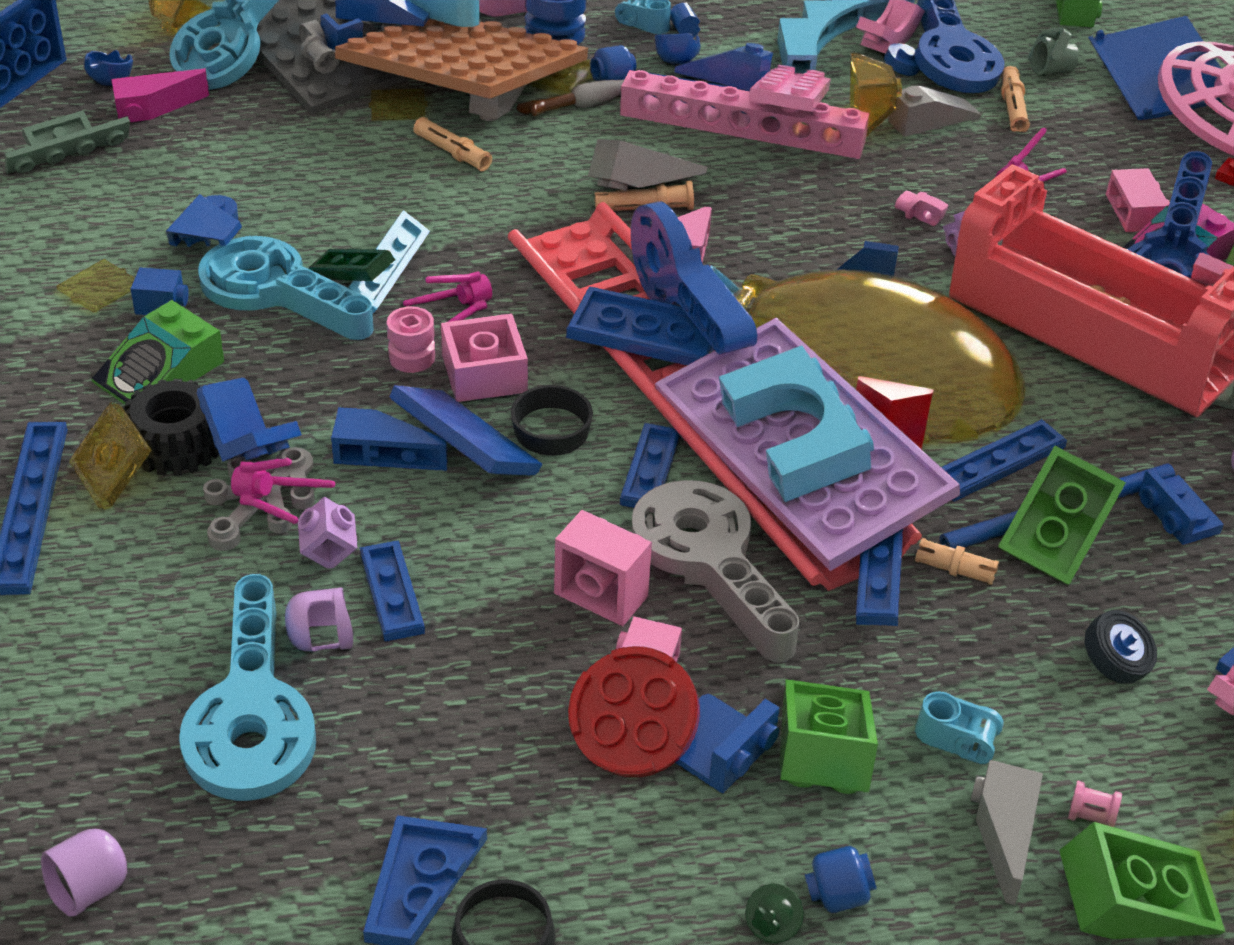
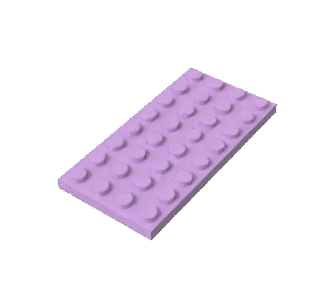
M777 318L756 328L757 343L755 346L721 355L713 351L655 383V387L721 460L829 571L960 495V484ZM802 345L811 358H817L827 382L830 380L834 382L841 402L844 405L848 404L851 406L860 429H866L873 440L874 451L870 452L871 469L785 502L769 478L766 449L809 433L821 421L811 414L791 410L777 412L737 427L722 404L719 376Z

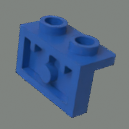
M1154 469L1145 472L1138 494L1142 504L1157 515L1162 521L1166 532L1173 534L1182 545L1221 533L1224 524L1179 475L1162 479Z

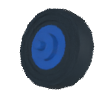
M1107 611L1092 620L1085 631L1084 644L1088 657L1096 669L1110 680L1120 684H1132L1147 676L1157 662V648L1153 636L1141 621L1125 611Z

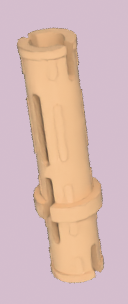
M1008 66L1003 69L1000 77L1002 80L1001 95L1006 100L1011 130L1026 132L1029 129L1030 122L1024 101L1025 86L1020 81L1018 69Z
M426 117L419 118L414 124V133L417 136H421L451 153L455 160L459 162L465 161L476 167L479 171H485L490 167L492 155L475 146L471 139L459 137L428 120Z

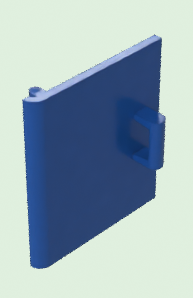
M1187 16L1105 35L1103 30H1098L1096 37H1088L1138 120L1160 118L1173 114L1163 100L1159 90V68L1168 53L1176 47L1187 43L1204 42ZM1208 52L1186 53L1177 56L1176 59L1195 62L1198 57ZM1215 58L1205 63L1206 65L1222 69ZM1172 67L1173 81L1180 95L1183 96L1196 92L1191 82V70ZM1201 72L1206 88L1214 87L1217 77ZM1219 97L1215 98L1220 103L1222 102V100ZM1204 101L1190 105L1192 110L1208 106Z

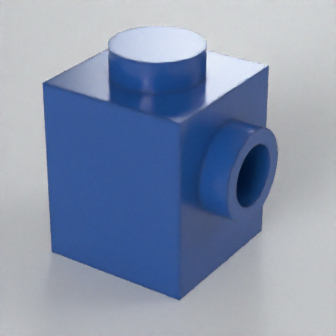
M139 267L130 288L136 315H147L171 300L181 306L187 305L189 291L188 286L183 285L181 270Z

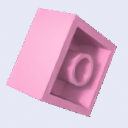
M512 314L441 323L442 357L456 401L463 402L520 394L528 390V358Z
M581 510L555 538L554 594L624 626L648 597L652 542L603 518Z

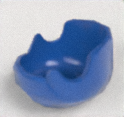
M691 34L655 35L656 52L661 60L666 63L681 65L694 59L700 52L699 36H696V40H694Z
M114 50L110 54L90 51L85 55L83 64L87 75L93 81L101 85L113 86L112 79L129 77L133 57L131 54H128L125 59H122L118 50Z

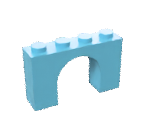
M802 345L719 376L722 404L737 427L777 412L791 410L811 414L821 421L809 433L766 449L769 478L785 502L871 469L870 452L874 451V444L869 432L866 429H860L851 406L848 404L844 405L841 402L834 382L832 380L827 382L817 358H811Z

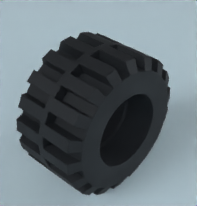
M174 379L173 381L161 380L157 384L144 386L142 391H136L131 395V400L126 401L122 418L130 457H133V462L137 466L142 464L143 470L149 473L156 469L157 475L166 476L167 471H173L174 476L182 475V470L189 469L190 473L198 471V465L202 464L206 467L212 463L211 456L215 458L219 456L197 396V389L204 385L198 386V382L193 380L187 382L182 379Z

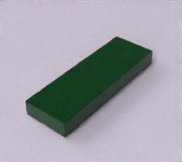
M328 249L309 267V270L330 280L373 281L395 261V258L390 250Z

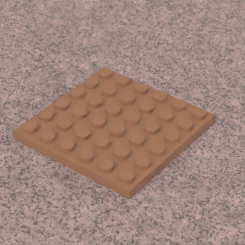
M429 18L424 27L412 25L387 26L384 28V31L369 32L363 38H350L347 43L335 46V59L491 99L587 60L588 48L579 46L576 41L570 39L554 40L551 35L545 33L529 34L526 33V29L520 27L504 28L501 23L495 21L479 22L478 26L460 27Z

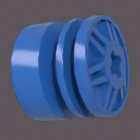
M525 0L527 13L525 15L526 26L524 29L527 30L526 33L533 35L545 33L558 41L563 39L574 40L577 42V45L584 40L586 18L583 13L586 9V0Z

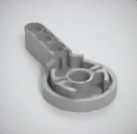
M694 480L666 483L653 488L643 495L633 510L631 533L638 534L652 542L650 564L663 571L685 576L684 584L705 586L765 659L772 662H785L793 658L796 653L799 617L746 558V551L750 541L751 518L742 500L721 486ZM649 513H654L655 527H653V515ZM734 518H735V520L737 521V530H738V531H736V525H735ZM685 528H694V529H698V530H700V531H699V532H686V531H683L682 529H685Z

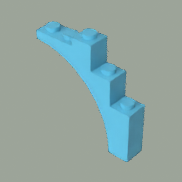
M804 0L802 18L779 19L777 43L782 65L795 67V72L802 74L807 73V70H816L817 55L829 41L837 35L856 27L860 16L876 22L886 9L889 0ZM905 0V1L914 3L915 0Z

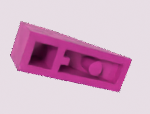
M205 68L112 79L118 119L128 117L130 122L151 120L209 96Z

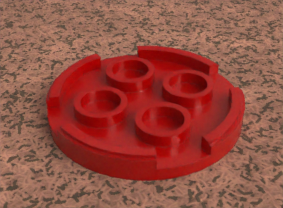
M629 646L612 650L611 654L598 660L586 672L583 671L574 685L568 708L571 733L583 754L597 767L623 777H646L659 773L673 765L690 747L696 735L700 718L698 694L687 672L668 654L643 646Z

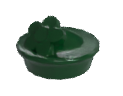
M772 883L759 887L751 894L746 903L745 917L748 927L755 936L765 942L776 944L788 941L797 934L803 924L804 910L802 901L795 891L785 885Z

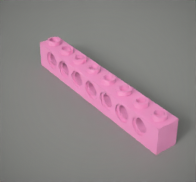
M629 70L621 85V116L856 159L861 157L866 141L869 113L861 112L855 108L844 109L819 102L815 109L809 112L748 101L749 91L738 90L736 87L715 86L704 81H687L678 79L675 76H659L642 70Z

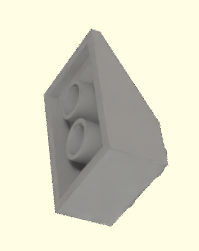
M597 139L588 176L598 179V186L627 192L628 186L641 188L705 174L708 167L621 140Z

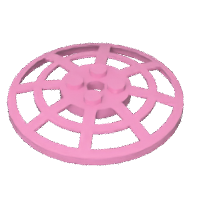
M1194 42L1176 47L1168 53L1159 68L1158 86L1163 100L1180 122L1194 134L1214 147L1234 156V112L1215 99L1219 97L1223 103L1234 110V46L1217 42ZM1208 52L1198 57L1195 62L1176 59L1177 56L1186 53ZM1214 58H1219L1227 66L1220 69L1205 63ZM1172 67L1191 70V82L1196 92L1183 96L1180 95L1173 81ZM1201 72L1217 77L1214 87L1206 88ZM1204 101L1216 113L1233 123L1229 133L1226 134L1206 122L1191 109L1190 105Z

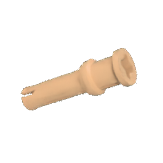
M691 180L681 185L666 186L664 183H659L655 188L627 190V192L620 190L594 193L595 207L599 203L605 202L613 211L636 210L641 205L659 201L664 202L670 208L687 207L688 210L694 209V192Z

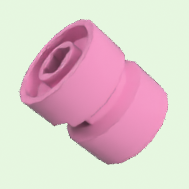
M410 306L393 311L387 318L388 354L391 365L399 371L408 373L424 371L431 367L435 361L434 319L431 313L423 308Z

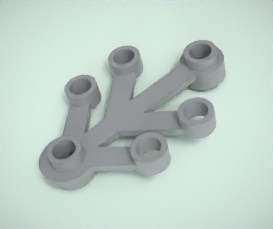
M297 447L288 448L281 451L275 459L290 458L292 461L291 465L268 469L266 472L276 477L306 478L313 468V457L305 449ZM243 456L230 459L227 463L229 478L231 479L233 471L236 467L240 466L241 462L250 461H246ZM220 479L209 480L203 486L205 501L211 505H219L227 500L241 497L234 495L231 485H227ZM273 485L271 492L260 498V500L290 513L284 507L280 490L281 485ZM292 486L290 495L293 507L304 510L314 505L313 487ZM240 504L228 517L223 516L214 519L207 529L209 545L219 551L235 548L241 540L239 528L259 509L254 506ZM267 513L270 531L284 533L292 527V523L283 519L276 521L280 520V518Z

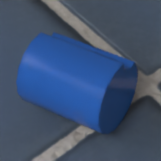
M679 3L672 7L670 21L678 33L691 34L695 37L701 30L698 26L701 21L692 8L686 3Z

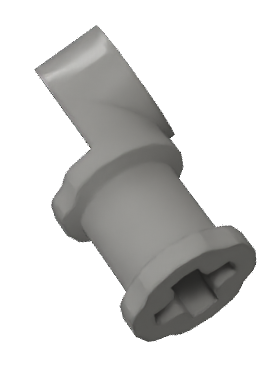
M316 20L300 24L299 35L302 41V55L313 61L314 68L322 74L332 72L339 64V59H335V51L328 48L321 25Z

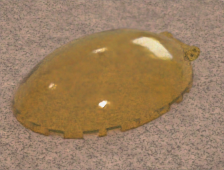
M862 270L814 271L791 276L779 281L750 274L744 279L742 290L736 297L744 309H746L753 297L756 298L748 313L752 317L756 328L777 318L855 390L859 376L933 389L923 441L925 444H929L930 439H950L951 443L976 440L979 434L990 430L998 432L1014 420L1023 406L1026 392L1024 376L1016 358L1005 342L984 321L964 306L920 284L895 276Z

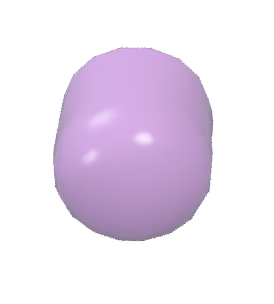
M342 587L306 591L293 596L289 600L285 612V625L288 638L293 646L303 651L337 648L344 650L352 648L353 630L346 609ZM337 625L339 643L312 647L309 627Z
M101 829L82 831L46 850L41 856V867L47 893L53 903L67 916H76L82 913L86 907L117 890L124 882L127 874V861L122 848L111 834ZM56 866L65 878L73 899L62 884L57 874Z

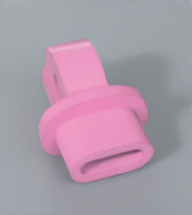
M907 190L898 197L895 203L896 209L906 212V218L916 217L918 220L935 226L943 219L949 206L945 202L927 195L926 192L914 194Z

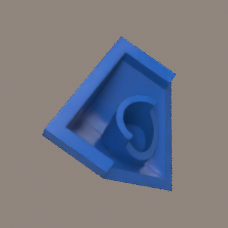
M199 194L166 230L168 242L172 246H177L182 240L185 241L187 247L200 241H204L206 246H210V239L218 240L220 246H226L242 228V225L236 218Z
M865 241L864 248L828 277L892 287L899 246Z

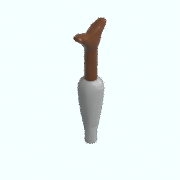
M605 80L579 84L572 89L571 93L548 99L519 103L516 109L521 113L537 117L545 111L570 105L578 108L592 107L620 96L621 85L624 80Z

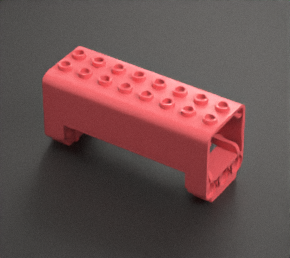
M1013 164L974 194L973 202L968 206L962 217L949 291L950 298L1194 417H1199L1234 381V266L1230 270L1226 268L1222 272L1221 278L1213 286H1207L1044 213L1043 209L1047 190L1044 189V182L1038 180V175ZM1003 239L1002 245H998V242ZM1099 285L1104 287L1105 292L1117 298L1125 297L1130 300V306L1090 288V286Z

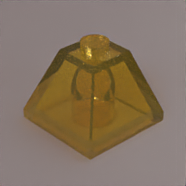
M148 0L151 15L162 21L160 27L175 35L191 18L204 11L213 9L199 0Z
M850 53L849 104L851 108L869 113L867 137L896 110L897 97L902 96V83L900 78L895 77L892 66L859 53Z

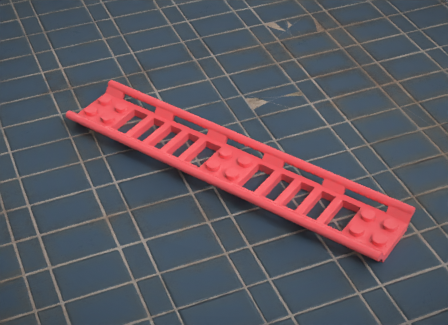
M605 202L597 205L596 210L587 221L574 223L571 226L546 232L526 239L517 229L510 231L508 234V239L574 314L589 286L618 293L636 288L640 293L633 296L649 299L641 285L635 265L610 239L615 231L631 248V229ZM616 266L623 274L580 289L571 281ZM603 347L723 485L742 500L751 517L812 586L820 583L830 591L859 579L860 554L829 571L721 460L656 389V382L684 368L686 365L675 363L652 371L644 362V360L651 357ZM912 523L903 528L902 557L909 547L916 544L922 537V534Z

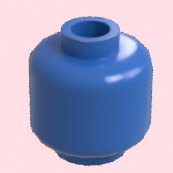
M623 45L600 48L590 61V71L595 81L624 80L629 70H636L634 55Z
M852 846L817 854L812 861L813 872L805 874L812 902L822 900L824 908L830 913H837L867 904L871 897L870 891L877 889L867 853L860 855L858 850Z

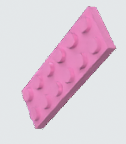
M778 65L777 68H772L750 88L748 101L812 112L828 92L831 78H825V73L821 71L807 70V73L802 74L796 73L795 67Z

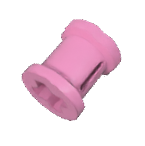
M1077 781L1068 820L1075 821L1077 818L1114 827L1122 793L1115 791L1113 795L1086 788L1084 782ZM1085 803L1092 804V805H1095V806H1099V807H1102V808H1105V809H1100V808H1096V807H1093V806H1089V805H1086Z

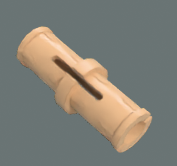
M925 538L921 539L920 549L917 550L915 562L947 570L949 575L955 577L957 574L986 582L989 585L993 584L999 561L965 552V548L958 545L954 549L928 541Z

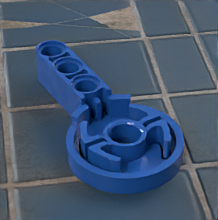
M918 0L917 5L925 10L921 18L925 33L921 36L915 51V61L919 69L937 85L964 93H981L994 88L1004 69V59L999 50L988 40L968 31L963 26L954 0Z
M1192 151L1182 157L1163 227L1157 231L1145 233L1144 240L1137 242L1127 249L1191 278L1194 263L1199 254L1209 255L1207 253L1208 246L1195 233L1212 167V160L1207 154L1200 151Z
M660 201L639 206L635 210L631 222V248L639 280L649 299L676 306L680 305L712 348L720 355L755 346L757 343V329L752 317L709 265L703 266L700 249H692V243L687 231L673 210L667 204Z

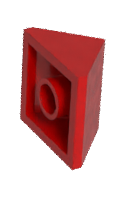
M859 376L856 391L922 450L933 389Z

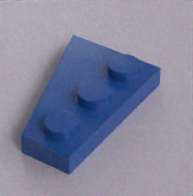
M397 815L364 927V942L378 945H415L486 842L487 828Z

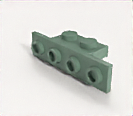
M82 110L25 127L22 130V135L28 146L5 153V172L7 174L12 172L26 173L32 170L35 165L45 162L56 164L62 161L65 156L75 153L85 155L104 144L118 145L129 136L130 120L128 117H124L92 127Z

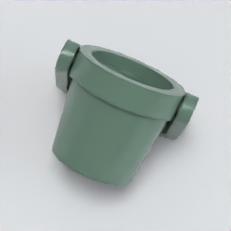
M1063 27L1043 30L1038 35L1028 55L1031 67L1037 75L1048 76L1050 74L1074 71L1078 63L1079 51L1075 43L1069 42L1072 33Z

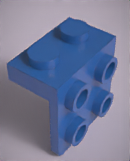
M245 378L208 384L197 389L200 408L206 417L213 436L214 445L220 454L222 462L244 456L246 461H250L266 454L272 455L290 448L289 440L302 435L297 421L266 428L249 382Z
M711 694L701 696L699 698L700 718L696 735L690 747L675 763L723 794L738 778L748 771L750 766L764 751L772 747L778 738L780 729L777 727L780 707L767 699H764L746 717Z

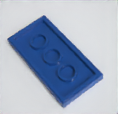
M591 286L587 289L573 315L566 334L568 339L686 366L714 350L680 306Z
M394 385L389 396L392 401L489 474L531 476L539 472L542 466L541 462L443 390Z

